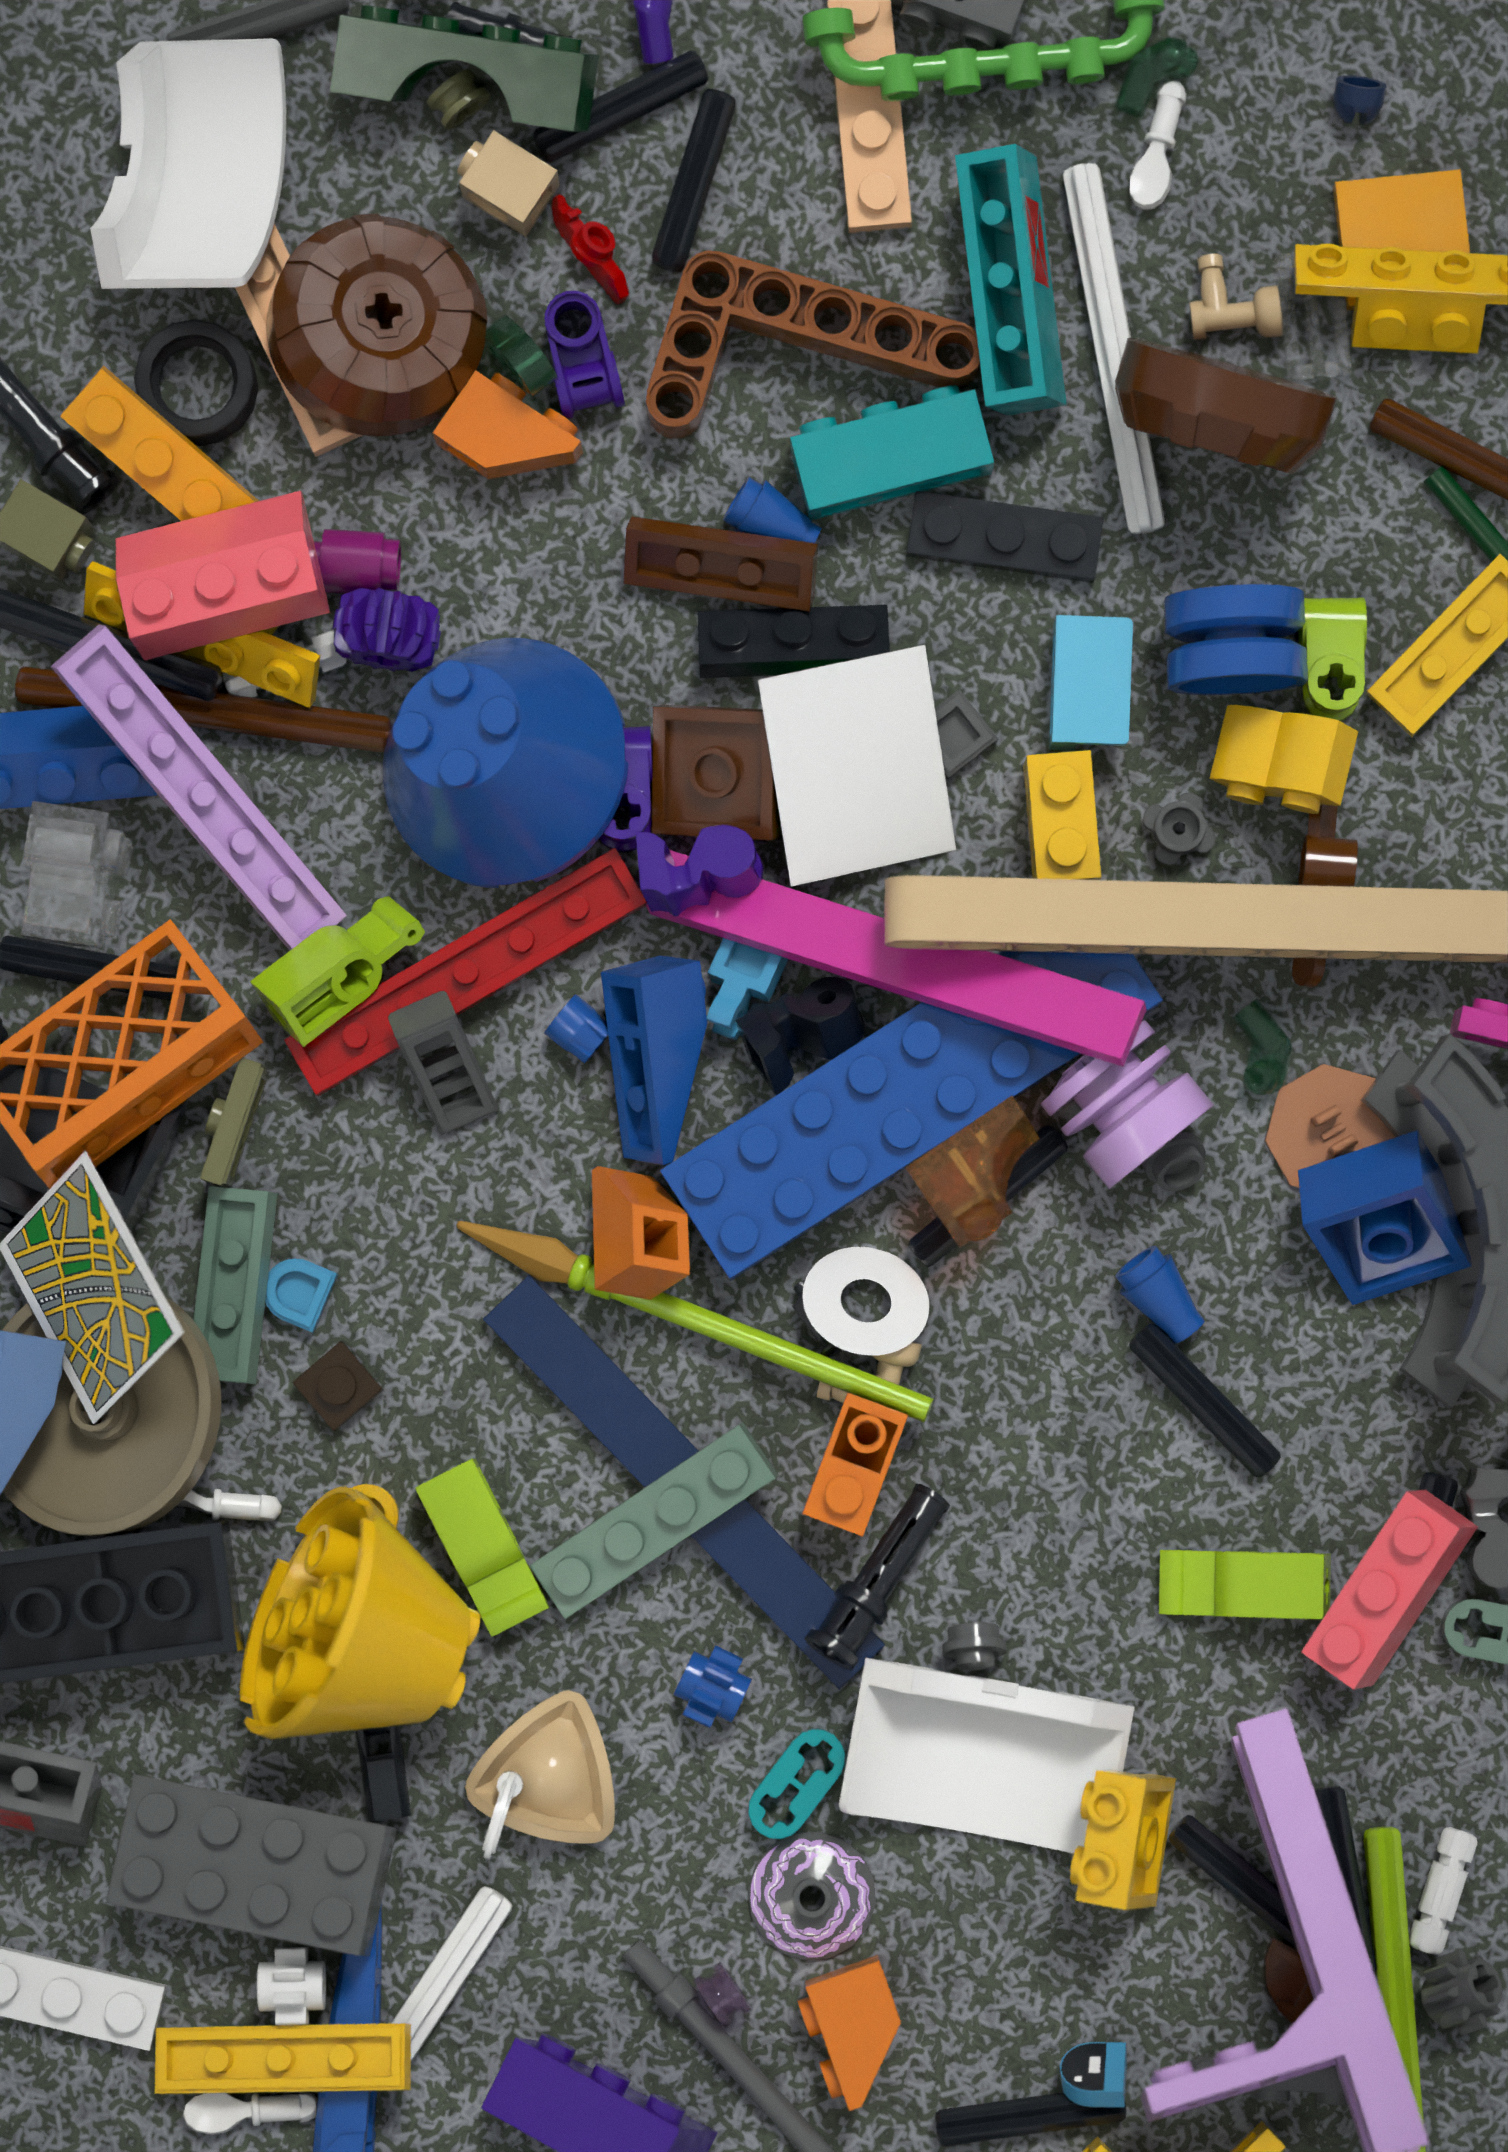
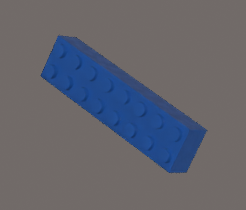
M1001 951L998 953V955L1143 1000L1147 1009L1145 1014L1158 1007L1163 1001L1133 954ZM921 1002L661 1169L660 1172L724 1273L732 1281L1083 1054Z

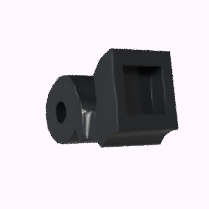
M824 977L812 982L804 989L799 999L784 993L779 1000L773 1003H754L743 1017L736 1020L749 1060L775 1095L783 1092L790 1085L794 1076L787 1051L797 1047L818 1057L832 1060L856 1045L865 1031V1024L858 1010L852 985L839 977Z

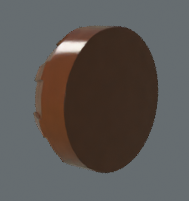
M380 214L351 216L349 219L326 226L305 241L303 240L287 260L278 278L269 303L266 325L267 343L275 370L296 401L321 421L346 432L366 436H393L408 433L430 424L446 413L480 363L484 351L488 322L484 295L481 294L471 270L454 250L455 247L433 230L429 231L411 222L380 216Z
M1127 338L1115 379V389L1123 421L1127 427L1171 438L1170 442L1189 448L1201 447L1225 454L1227 457L1238 462L1254 466L1260 464L1290 474H1294L1321 449L1337 397L1282 378L1135 338Z

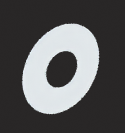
M849 1247L834 1251L820 1259L813 1266L804 1282L803 1305L813 1327L827 1341L852 1353L884 1355L898 1351L912 1343L919 1336L928 1319L929 1298L922 1280L906 1262L885 1251L869 1247ZM858 1279L873 1280L881 1284L888 1291L891 1298L889 1313L883 1319L876 1322L868 1323L853 1319L845 1312L841 1304V1293L845 1286Z

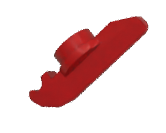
M556 195L553 198L551 209L553 222L561 237L569 245L574 256L585 265L614 303L621 304L629 296V291L624 273L612 259L613 249L615 248V238L612 232L599 222L591 221L584 224L579 218L582 214L581 210L570 207L563 195Z

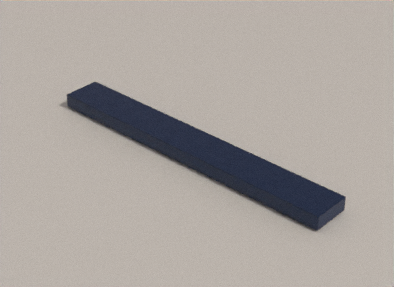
M530 1275L483 1318L495 1333L644 1487L699 1451ZM746 1499L691 1535L838 1689L842 1688L864 1666L865 1658H872L885 1646L884 1642L871 1630L855 1654L858 1663L851 1671L828 1661L806 1643L804 1638L809 1630H818L836 1603L837 1598L831 1587Z

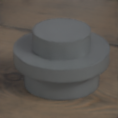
M1180 1132L1143 1161V1169L1147 1177L1152 1182L1159 1184L1162 1189L1167 1191L1183 1190L1196 1183L1204 1174L1206 1151L1198 1136L1192 1133Z
M987 1622L963 1623L949 1627L947 1629L948 1642L942 1645L943 1657L956 1660V1668L960 1670H983L994 1667L995 1658L1007 1653L1006 1640L999 1637V1626Z

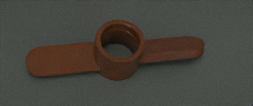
M1321 804L1318 814L1309 813L1308 832L1304 837L1301 851L1298 885L1354 887L1358 843L1357 840L1335 838L1338 806ZM1293 958L1292 977L1294 982L1299 986L1309 988L1317 986L1324 975L1326 959Z

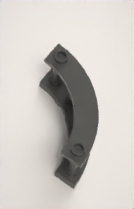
M1451 1034L1440 1037L1420 1067L1401 1049L1397 1050L1361 1099L1381 1119L1395 1137L1418 1130L1442 1171L1471 1257L1472 1267L1433 1279L1430 1300L1422 1327L1411 1351L1399 1369L1448 1409L1453 1408L1468 1382L1494 1403L1504 1402L1508 1396V1108L1503 1101L1507 1097L1478 1059Z

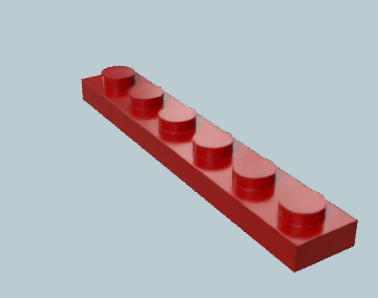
M613 848L382 982L367 999L303 1047L292 1036L284 1039L315 1095L318 1097L400 1049L388 1020V1016L392 1012L439 991H445L458 1016L647 905V902L616 848Z

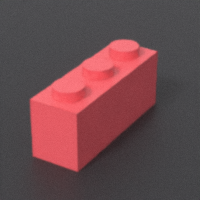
M1427 1490L1406 1491L1301 1652L1353 1690L1373 1686L1478 1526Z

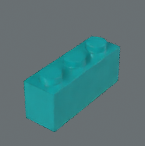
M956 385L941 387L923 394V403L899 409L896 401L884 402L860 411L862 419L837 425L835 417H827L801 425L799 427L800 435L790 437V451L808 518L816 520L915 494L916 491L924 492L992 474L994 459L975 389L960 393Z

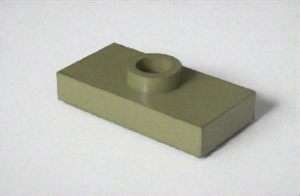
M246 1058L240 1059L226 1100L215 1099L205 1128V1134L213 1136V1140L200 1176L201 1180L220 1187L228 1188V1186H232L270 1073L263 1064Z

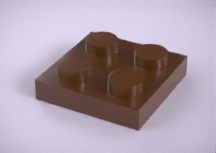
M664 704L654 706L652 833L698 836L703 828L729 825L746 831L752 839L774 840L780 838L781 822L763 709Z

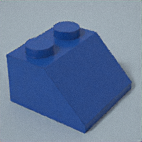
M1418 1130L1298 1170L1302 1225L1352 1305L1472 1267L1471 1257L1444 1176Z

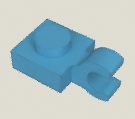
M723 938L707 972L711 982L721 985L706 1018L707 1021L714 1023L712 1031L737 1040L740 1032L736 1020L748 1012L751 997L770 1002L788 959Z

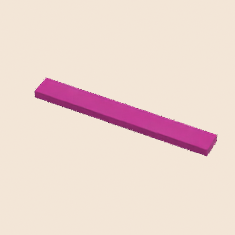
M670 850L675 866H683L689 856ZM763 879L754 891L739 898L726 897L713 890L708 905L688 907L677 917L665 911L651 912L648 904L646 905L651 915L1124 1067L1147 1010L1143 1000L986 950L906 949L885 946V918Z

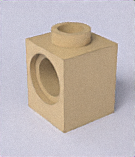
M494 130L484 145L478 141L472 144L457 170V174L462 176L459 184L463 198L525 237L560 186L558 170Z

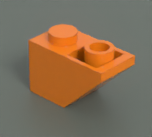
M475 370L466 386L433 431L435 442L439 447L487 479L576 463L583 453L581 441L574 437L579 429L571 421L550 408H547L543 415L522 402L526 393L511 380L499 373H495L491 379H488Z
M601 1166L592 1170L595 1290L651 1300L689 1276L688 1214L653 1176Z
M847 1392L802 1514L863 1537L908 1415Z
M878 1955L806 1980L805 1987L809 1997L797 2000L810 2038L822 2034L830 2058L819 2062L830 2096L832 2099L844 2095L849 2111L862 2107L901 2024L900 2016Z

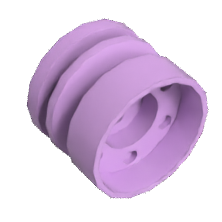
M1146 1020L1141 1022L1124 1067L1084 1055L1062 1073L1051 1094L1040 1104L1050 1117L1072 1100L1081 1108L1082 1111L1061 1128L1066 1137L1094 1124L1101 1134L1090 1145L1083 1158L1108 1189L1214 1105L1188 1072L1171 1079L1163 1085H1160L1154 1078V1073L1162 1066L1171 1053L1166 1045L1158 1049L1143 1062L1133 1052L1155 1033Z

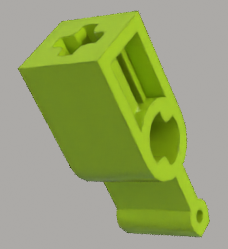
M390 896L383 897L373 904L371 912L347 930L337 925L320 928L250 982L274 1021L304 1047L367 999L380 983L382 978L381 964L406 945L412 946L417 944L425 934V930L415 917Z
M475 1458L415 1487L491 1637L550 1608Z
M1160 1550L1159 1614L1323 1619L1330 1609L1331 1554Z

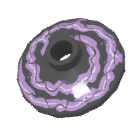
M820 1831L794 1833L771 1845L756 1863L748 1887L750 1915L761 1936L781 1953L802 1960L832 1958L852 1947L869 1927L876 1904L874 1877L862 1854L843 1838ZM807 1886H818L825 1894L824 1903L817 1909H807L800 1902V1893Z

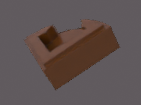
M1271 1937L1264 1958L1266 1987L1277 2009L1294 2024L1312 2004L1314 1998L1299 1952L1278 1939Z

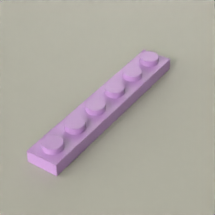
M100 624L96 626L51 666L289 951L315 931L324 926L337 925L347 916L106 626Z

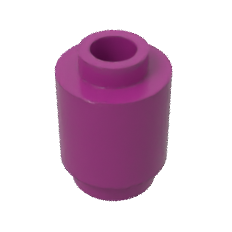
M324 529L322 541H314L326 593L345 594L359 588L369 590L381 588L383 590L398 591L401 574V540L386 539L385 532Z

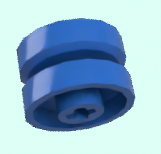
M1244 584L1197 588L1177 592L1165 597V633L1177 640L1191 642L1177 647L1166 657L1168 690L1190 695L1255 694L1291 689L1304 685L1308 681L1307 648L1292 640L1282 639V637L1294 634L1305 624L1304 591L1296 587L1283 585Z

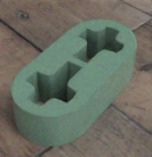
M1462 1599L1454 1602L1445 1611L1441 1620V1634L1445 1643L1454 1652L1461 1655L1508 1665V1605L1479 1599ZM1470 1609H1476L1479 1611L1478 1620L1481 1623L1499 1627L1497 1638L1477 1636L1473 1640L1472 1646L1463 1645L1464 1634L1454 1631L1456 1618L1467 1619Z

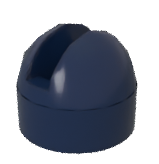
M1344 75L1337 77L1333 98L1334 109L1338 117L1345 123L1351 124L1355 113L1358 112L1360 125L1369 124L1381 111L1386 84L1382 81L1363 76Z

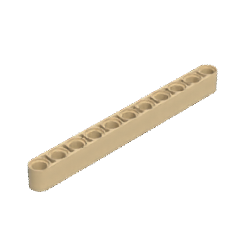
M896 876L885 879V946L906 949L1508 963V891Z

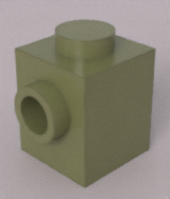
M20 479L0 512V546L60 582L63 581L69 569L77 573L92 552L95 540L89 536L93 532L94 527L89 520L72 508Z

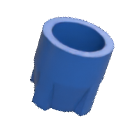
M575 994L554 1018L544 1034L562 1049L572 1053L583 1063H586L608 1037L607 1022L601 1018L598 1012Z

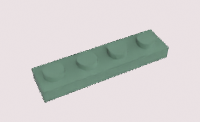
M741 1422L533 1562L529 1567L564 1619H566L774 1480L778 1473L744 1423Z

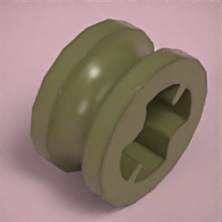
M465 69L450 77L427 100V105L432 111L439 110L443 113L441 123L446 130L453 129L464 123L481 110L491 97L486 88H477L474 85L476 75L471 69Z

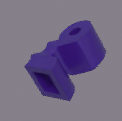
M718 825L701 829L689 858L683 866H675L673 857L663 839L653 833L636 831L640 890L651 912L665 911L677 917L688 907L708 905L713 890L726 897L739 898L754 891L763 878L764 868L752 838L746 831L737 827Z

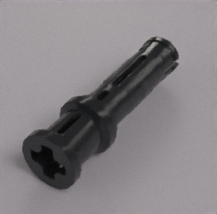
M0 358L1 416L35 453L33 462L38 473L44 477L51 476L72 500L70 508L82 515L92 511L114 491L119 483V477L112 470L104 471L84 449L83 436L78 431H73L70 428L63 430Z
M922 1484L914 1486L912 1494L886 1533L881 1537L878 1545L855 1580H847L844 1584L838 1586L834 1592L837 1598L836 1603L818 1630L810 1629L804 1638L806 1643L818 1654L841 1668L851 1671L858 1663L855 1654L874 1625H882L888 1617L887 1611L889 1608L886 1601L910 1564L917 1557L918 1552L942 1515L950 1508L949 1503L940 1494ZM912 1528V1530L910 1531V1533L908 1534V1536L906 1537V1539L904 1540V1542L902 1543V1545L900 1546V1548L898 1549V1551H897L896 1554L894 1555V1557H893V1559L891 1560V1562L889 1563V1565L886 1566V1564L888 1563V1561L890 1560V1558L892 1557V1555L894 1554V1552L896 1551V1549L898 1548V1546L900 1545V1543H901L902 1540L904 1539V1537H905V1535L907 1534V1532L909 1531V1529Z

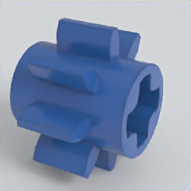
M716 1645L710 1658L694 1651L673 1694L688 1702L683 1716L708 1728L711 1727L716 1716L732 1723L752 1681L751 1678L737 1672L743 1658Z

